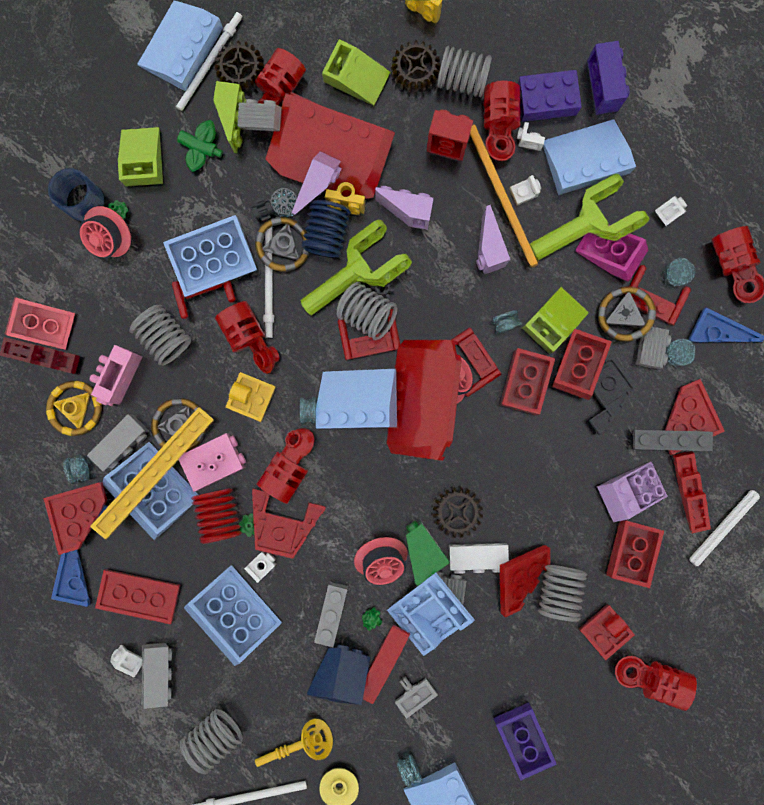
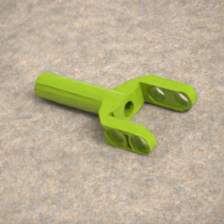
M614 174L586 189L579 217L533 241L529 245L535 258L540 260L588 233L596 234L602 239L617 241L644 226L650 218L645 211H636L610 226L608 225V221L596 203L617 192L624 183L620 174Z
M382 220L372 222L352 237L347 248L348 261L346 267L300 300L309 315L312 316L356 282H365L371 286L384 287L411 266L412 261L409 256L401 254L396 255L373 272L360 254L384 236L387 227Z

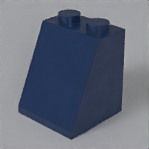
M338 645L337 648H329L308 689L307 695L338 703L362 705L370 657L363 655V651L352 649V651H349L347 646Z

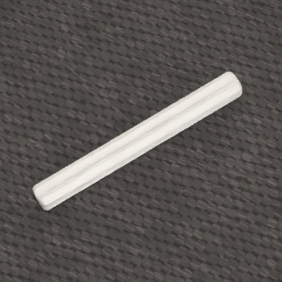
M749 491L690 557L689 560L692 564L699 566L757 502L760 498L757 492Z

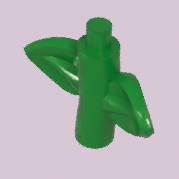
M211 120L200 123L196 127L195 136L184 130H181L178 135L177 142L189 148L185 161L187 167L192 172L204 165L206 155L221 158L223 150L218 149V146L212 143L215 139L216 130Z

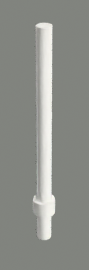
M236 12L230 23H227L223 28V34L176 105L179 110L183 111L218 56V51L222 50L229 37H232L236 32L235 28L243 17L240 13Z
M272 227L265 232V245L272 239ZM265 252V255L272 260V254ZM265 265V315H263V323H265V338H273V269Z
M302 781L217 800L211 798L207 799L206 802L193 805H233L304 790L307 789V782Z

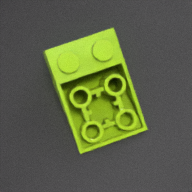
M339 39L322 75L325 83L374 106L391 72L358 48Z
M216 81L214 103L228 142L234 153H237L238 147H241L242 136H240L242 128L237 125L239 103H246L247 99H245L244 92H242L239 84Z
M159 127L121 130L118 172L119 180L125 186L163 184Z
M560 287L522 329L551 354L565 341L589 312Z

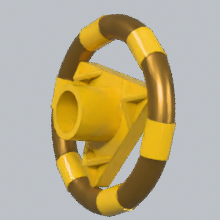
M77 380L64 382L57 386L49 395L46 404V414L50 424L58 432L69 436H79L89 432L98 423L102 412V404L96 401L97 397L91 395L94 388L85 382ZM68 388H77L87 392L55 402L56 398ZM91 396L94 414L92 419L82 427ZM55 406L78 429L62 426L56 420L53 407Z

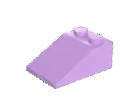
M319 152L313 158L292 210L293 214L299 212L324 191L331 182L335 183L342 170L339 167L340 160L323 152Z
M491 205L486 206L482 216L478 259L476 260L479 270H483L484 274L504 268L510 261Z

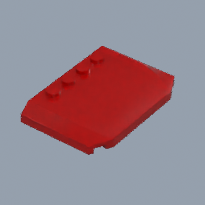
M285 93L281 109L280 131H274L266 161L280 175L304 183L313 158L319 152H323L340 160L339 167L342 168L335 183L331 182L326 189L337 191L341 183L348 182L353 185L355 195L365 196V199L374 198L395 132ZM344 190L341 195L348 197L352 192Z
M404 340L398 347L395 365L397 427H388L387 445L392 454L444 460L445 457L442 455L446 447H450L453 441L462 363L461 356L457 354L455 345H458L457 341Z

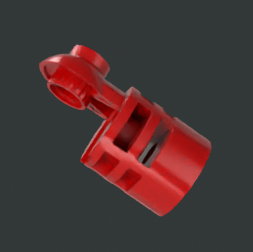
M277 48L255 80L258 88L264 93L263 97L258 100L259 104H264V100L275 101L276 105L279 106L280 103H283L285 93L290 95L306 72L304 65L293 54L284 49Z
M496 81L489 83L484 88V128L489 130V136L486 139L485 145L489 156L498 161L508 160L515 152V141L511 136V131L520 127V85L512 81ZM496 145H499L502 150H499Z
M748 226L738 227L712 238L711 240L719 257V263L722 266L724 276L733 275L734 277L733 291L736 298L744 303H754L760 300L764 295V278L758 274L756 266L761 262L757 257L756 248L753 246L754 242ZM750 282L755 285V289L751 293L746 289Z
M248 302L236 303L216 315L215 320L230 344L233 353L250 347L256 366L263 373H270L275 363L279 361V354L276 348L273 346L268 347L264 342L263 338L266 335L257 322Z
M299 428L287 434L285 438L286 446L283 451H277L256 484L263 491L288 504L308 472L307 469L298 465L300 460L311 451L314 445L313 433L306 428Z
M635 656L623 657L616 665L615 675L618 682L626 688H643L645 698L654 699L657 702L665 703L683 711L688 710L694 701L697 689V680L694 674L675 668L672 669L668 665L663 666L655 661L649 666ZM629 667H633L632 673L626 674V670Z

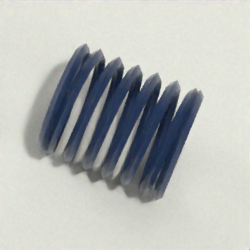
M74 168L62 169L56 172L50 179L48 195L52 203L73 219L84 221L86 213L91 208L104 205V195L101 189L80 170ZM86 184L87 192L85 198L75 206H67L69 192L78 185Z
M314 200L310 202L311 206L309 208L313 212H309L308 216L312 219L306 220L310 226L305 227V230L309 233L303 234L308 240H303L301 247L317 255L327 257L341 256L340 250L343 249L341 243L345 242L343 236L346 235L345 229L348 228L346 222L349 221L348 215L351 214V211L346 206L331 201ZM314 204H326V205H331V206H335V207L341 208V209H343V210H345V211H347V212H341V211H339V210H337V209H334V208H331V207H327V206H323V205H314ZM336 224H343L344 227H340ZM334 231H341L342 234H338ZM332 238H339L341 241H336ZM330 245H338L339 248H335ZM317 250L331 251V252H335V253H337V254L325 253V252H321V251H317Z

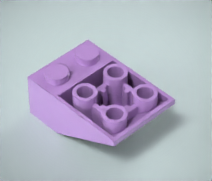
M387 186L376 187L377 202L408 226L428 230L433 198L425 193L411 194L410 191L403 189L394 191Z
M648 462L610 479L597 487L613 522L630 519L667 497L652 462Z

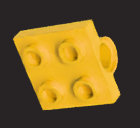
M405 0V4L411 11H417L422 14L423 18L427 21L437 23L440 19L442 0Z
M341 183L337 191L326 189V201L346 206L353 215L364 214L366 207L365 196L355 195V189L351 183ZM344 190L352 192L348 197L342 196L341 193ZM327 205V207H331V208H334V209H337V210L341 211V208H338V207H335V206H331V205Z
M240 372L236 382L232 385L225 408L262 422L276 387Z

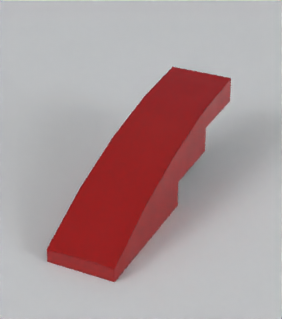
M689 451L673 455L679 490L690 532L693 534L710 530L706 494L702 490L700 473L697 471L695 453Z
M392 625L368 669L363 699L371 704L375 702L410 633Z

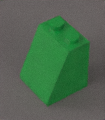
M415 520L406 527L407 531H405L415 583L419 586L450 562L421 520L418 523Z

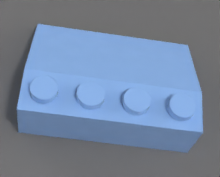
M174 0L137 65L186 91L223 30L219 17L204 9Z
M614 119L544 141L543 148L558 195L597 184L614 174H620V176L630 174L636 168L631 149Z
M236 215L163 242L185 297L257 270L246 236Z
M396 369L323 372L316 405V429L397 427Z
M148 442L104 477L103 486L115 499L158 452L156 448ZM172 467L130 515L155 540L193 506L192 502L194 500L191 497L198 494L196 491L193 492L192 487Z
M232 565L184 607L234 666L240 664L282 623Z
M455 762L404 788V792L411 805H476Z

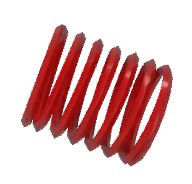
M232 488L191 497L194 500L192 502L193 505H201L194 508L193 511L203 512L195 516L198 520L204 519L196 524L199 527H203L198 530V533L205 534L199 538L200 543H211L241 535V531L228 532L239 529L240 525L216 528L237 522L239 518L214 521L237 514L236 510L216 513L236 506L235 503L218 505L234 500L235 497L233 496L216 498L232 493Z

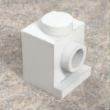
M262 551L244 569L258 583L276 566L274 562L276 559L271 553ZM258 563H264V569H260Z

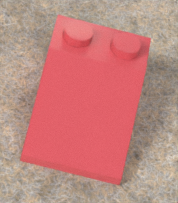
M14 297L5 335L66 350L75 313Z

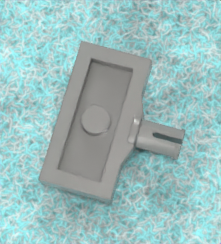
M403 677V680L401 679L399 682L406 691L395 700V704L407 719L438 696L427 678L412 686L407 678Z

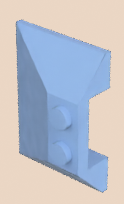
M434 573L387 609L401 629L410 633L409 639L423 656L435 649L446 637L458 629L461 631L475 621L437 573Z

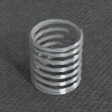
M448 45L445 48L437 87L440 89L443 87L449 68L446 84L447 90L451 87L456 70L453 91H457L462 75L460 92H464L468 81L467 94H471L475 82L474 96L476 97L479 93L481 98L492 60L491 55L486 56L482 68L484 57L482 53L479 55L476 63V52L472 53L469 61L470 52L468 50L465 51L462 59V49L458 50L455 57V47H452L450 50Z
M356 282L350 285L342 295L336 314L338 319L344 320L345 323H350L351 327L356 326L357 330H362L363 334L368 333L369 338L372 337L373 340H379L392 326L397 315V305L394 302H390L389 299H384L377 292H372L370 288H366L360 282ZM357 289H359L358 293L355 295V297L351 300L350 304L348 305L345 314L342 316V311L346 302L348 301L350 296ZM369 297V301L364 306L366 299ZM375 301L374 306H373L372 309L369 311V309H370V307H371V304ZM381 304L380 310L374 316L377 307ZM393 307V313L389 321V324L387 325L385 330L378 337H376V335L380 332V330L386 323V320L389 316L390 308ZM358 316L357 322L354 324L353 322ZM384 316L383 321L381 322L380 326L378 327V325H379V323H380L382 317ZM365 318V320H364V322H363V325H362L361 327H359L360 323H361V322L363 321V319ZM370 323L369 329L365 331L366 326Z
M154 305L141 313L132 322L129 333L136 334L135 339L140 340V344L145 345V350H150L149 355H155L154 360L158 361V365L163 366L177 358L189 346L191 337L185 335V331L180 329L179 324H175L174 319H170L171 315L166 313V309L162 308V305ZM156 313V314L153 316L152 319H150V320H149L147 323H145L142 327L136 329V327H137L141 322H143L146 318H148V317L151 316L152 314ZM158 320L148 331L140 335L149 325ZM162 326L153 336L144 341L153 331ZM166 332L158 341H156L154 344L150 346V344L156 338H158L161 334ZM170 338L163 346H161L159 349L155 351V349L158 346H160L164 341ZM185 341L173 356L162 362L179 344Z
M545 566L549 572L544 573V575L548 579L542 581L546 586L541 588L544 594L540 596L543 601L539 603L542 608L538 612L541 615L571 622L581 620L580 616L582 615L579 612L553 608L544 604H554L569 609L581 610V605L555 601L546 597H556L581 603L584 600L580 597L558 594L548 590H559L576 595H584V591L556 586L548 582L584 588L586 587L584 583L563 580L550 575L586 580L588 574L581 570L563 566ZM550 613L562 614V615H566V616H569V617L554 615V614H550Z
M215 709L210 716L205 718V721H201L199 726H195L194 731H190L188 736H184L180 740L179 745L186 762L196 772L208 774L209 769H214L215 764L220 763V759H225L226 754H230L232 749L237 748V744H242L243 738L240 729L233 719L224 711ZM217 715L221 716L232 726L239 737V741L235 739L230 729L217 718ZM209 726L214 729L220 740L228 747V750L224 749L220 740L210 731ZM203 731L209 735L212 742L204 735ZM198 736L202 738L205 745L199 741ZM185 742L189 744L194 756L206 767V770L201 769L194 762L186 748ZM216 747H217L220 751H222V754H223V755H220V754H219V752L217 751ZM210 751L217 757V761L213 758Z

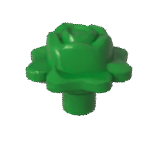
M116 200L114 203L109 204L108 208L119 214L122 219H125L128 212L125 202Z
M250 513L249 516L244 515L242 521L239 522L241 526L240 531L248 537H251L252 534L254 535L253 513Z
M375 607L366 611L362 616L363 627L371 631L372 628H376V625L380 626L382 624V619L379 617L380 611H377Z

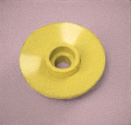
M335 768L323 776L320 782V795L327 805H351L357 798L359 791L358 781L349 770ZM341 783L343 787L337 788L336 784Z

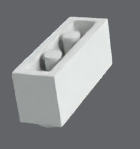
M506 543L448 545L449 569L454 570V573L457 574L465 573V570H473V573H484L485 569H492V572H500V565L509 561L508 545Z

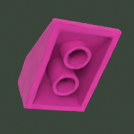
M588 233L576 248V252L610 274L629 282L648 252L646 239L631 233L617 241L602 239L596 234Z

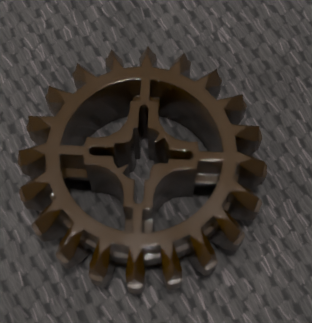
M239 40L237 45L230 42L229 48L223 46L224 52L218 51L219 57L215 58L217 64L214 65V69L217 71L215 75L219 82L239 84L242 92L243 89L250 92L249 87L251 86L256 89L255 80L265 66L263 63L264 58L260 56V51L255 50L253 44L249 46L246 41L241 45ZM243 56L251 58L254 62L244 60ZM240 61H241V64H242L241 67H242V68L239 69V70H240V73H239V71H238L237 68L240 66ZM226 73L235 74L237 79L229 77Z
M417 40L414 41V45H411L408 41L407 47L401 45L400 51L396 50L395 56L392 57V77L396 78V84L401 83V89L407 86L408 93L411 91V88L414 89L415 93H418L420 88L424 92L425 86L431 89L432 83H437V77H439V70L441 68V63H439L441 58L436 56V50L431 51V44L425 47L424 41L421 45H418ZM425 59L429 61L431 71L427 70V67L424 65ZM402 63H404L405 67L408 68L407 75H405L401 69Z
M452 486V493L447 488L444 489L447 495L444 496L442 493H439V497L442 498L441 501L434 499V502L439 504L438 507L432 506V510L437 511V513L432 514V518L438 517L434 524L438 525L441 523L442 525L438 530L441 532L446 528V536L449 535L450 531H452V538H456L457 532H459L460 538H463L464 531L470 536L469 529L472 528L473 531H477V528L473 525L475 523L481 525L477 517H484L483 514L478 513V511L484 509L483 506L477 507V504L481 503V499L474 501L473 499L477 494L473 493L469 496L471 491L469 488L463 493V486L459 487V492H456L455 486ZM455 496L467 498L458 505L453 504L449 500ZM470 503L473 507L471 520L465 515V511ZM444 504L450 509V514L445 521L442 517ZM451 505L457 509L462 508V511L460 512H462L461 515L464 517V519L458 515L453 516V513L455 512L453 511L454 509L451 507ZM458 519L466 524L459 528L449 526L451 522L453 523Z

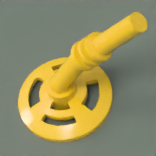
M320 719L309 720L302 729L301 741L288 746L285 744L284 747L280 746V749L276 748L274 752L255 759V764L259 767L275 759L281 760V757L290 756V753L303 748L310 758L314 760L325 759L330 754L333 746L330 728ZM315 725V728H310V729L307 731V728H308L309 726ZM321 729L325 734L326 742H323L320 734ZM322 749H324V751L320 755L315 754V752H319Z

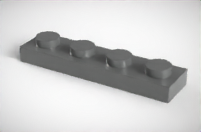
M633 430V449L713 451V432Z

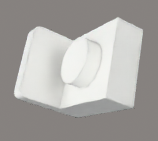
M525 122L523 128L519 127L517 139H520L519 146L541 151L545 137L538 133L528 134L529 123Z
M531 175L527 180L511 186L509 190L518 206L538 197L541 186L539 181Z
M674 196L656 209L655 212L667 226L686 212L685 207H687V204L682 197L677 198Z
M120 645L113 652L110 662L115 669L135 677L142 666V657L127 650L125 646Z

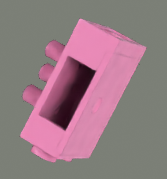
M114 345L109 357L101 355L99 362L105 364V366L98 365L96 368V372L100 373V377L95 374L90 376V381L96 383L91 394L97 397L96 401L104 405H120L142 356L117 345Z
M226 433L184 453L179 459L193 492L199 491L246 468L244 465L246 460L242 453H238L236 448L238 443L233 435L230 436L229 433Z

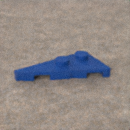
M703 308L688 341L763 342L764 335L709 308Z
M78 549L63 553L60 557L51 599L88 607L90 606V599Z

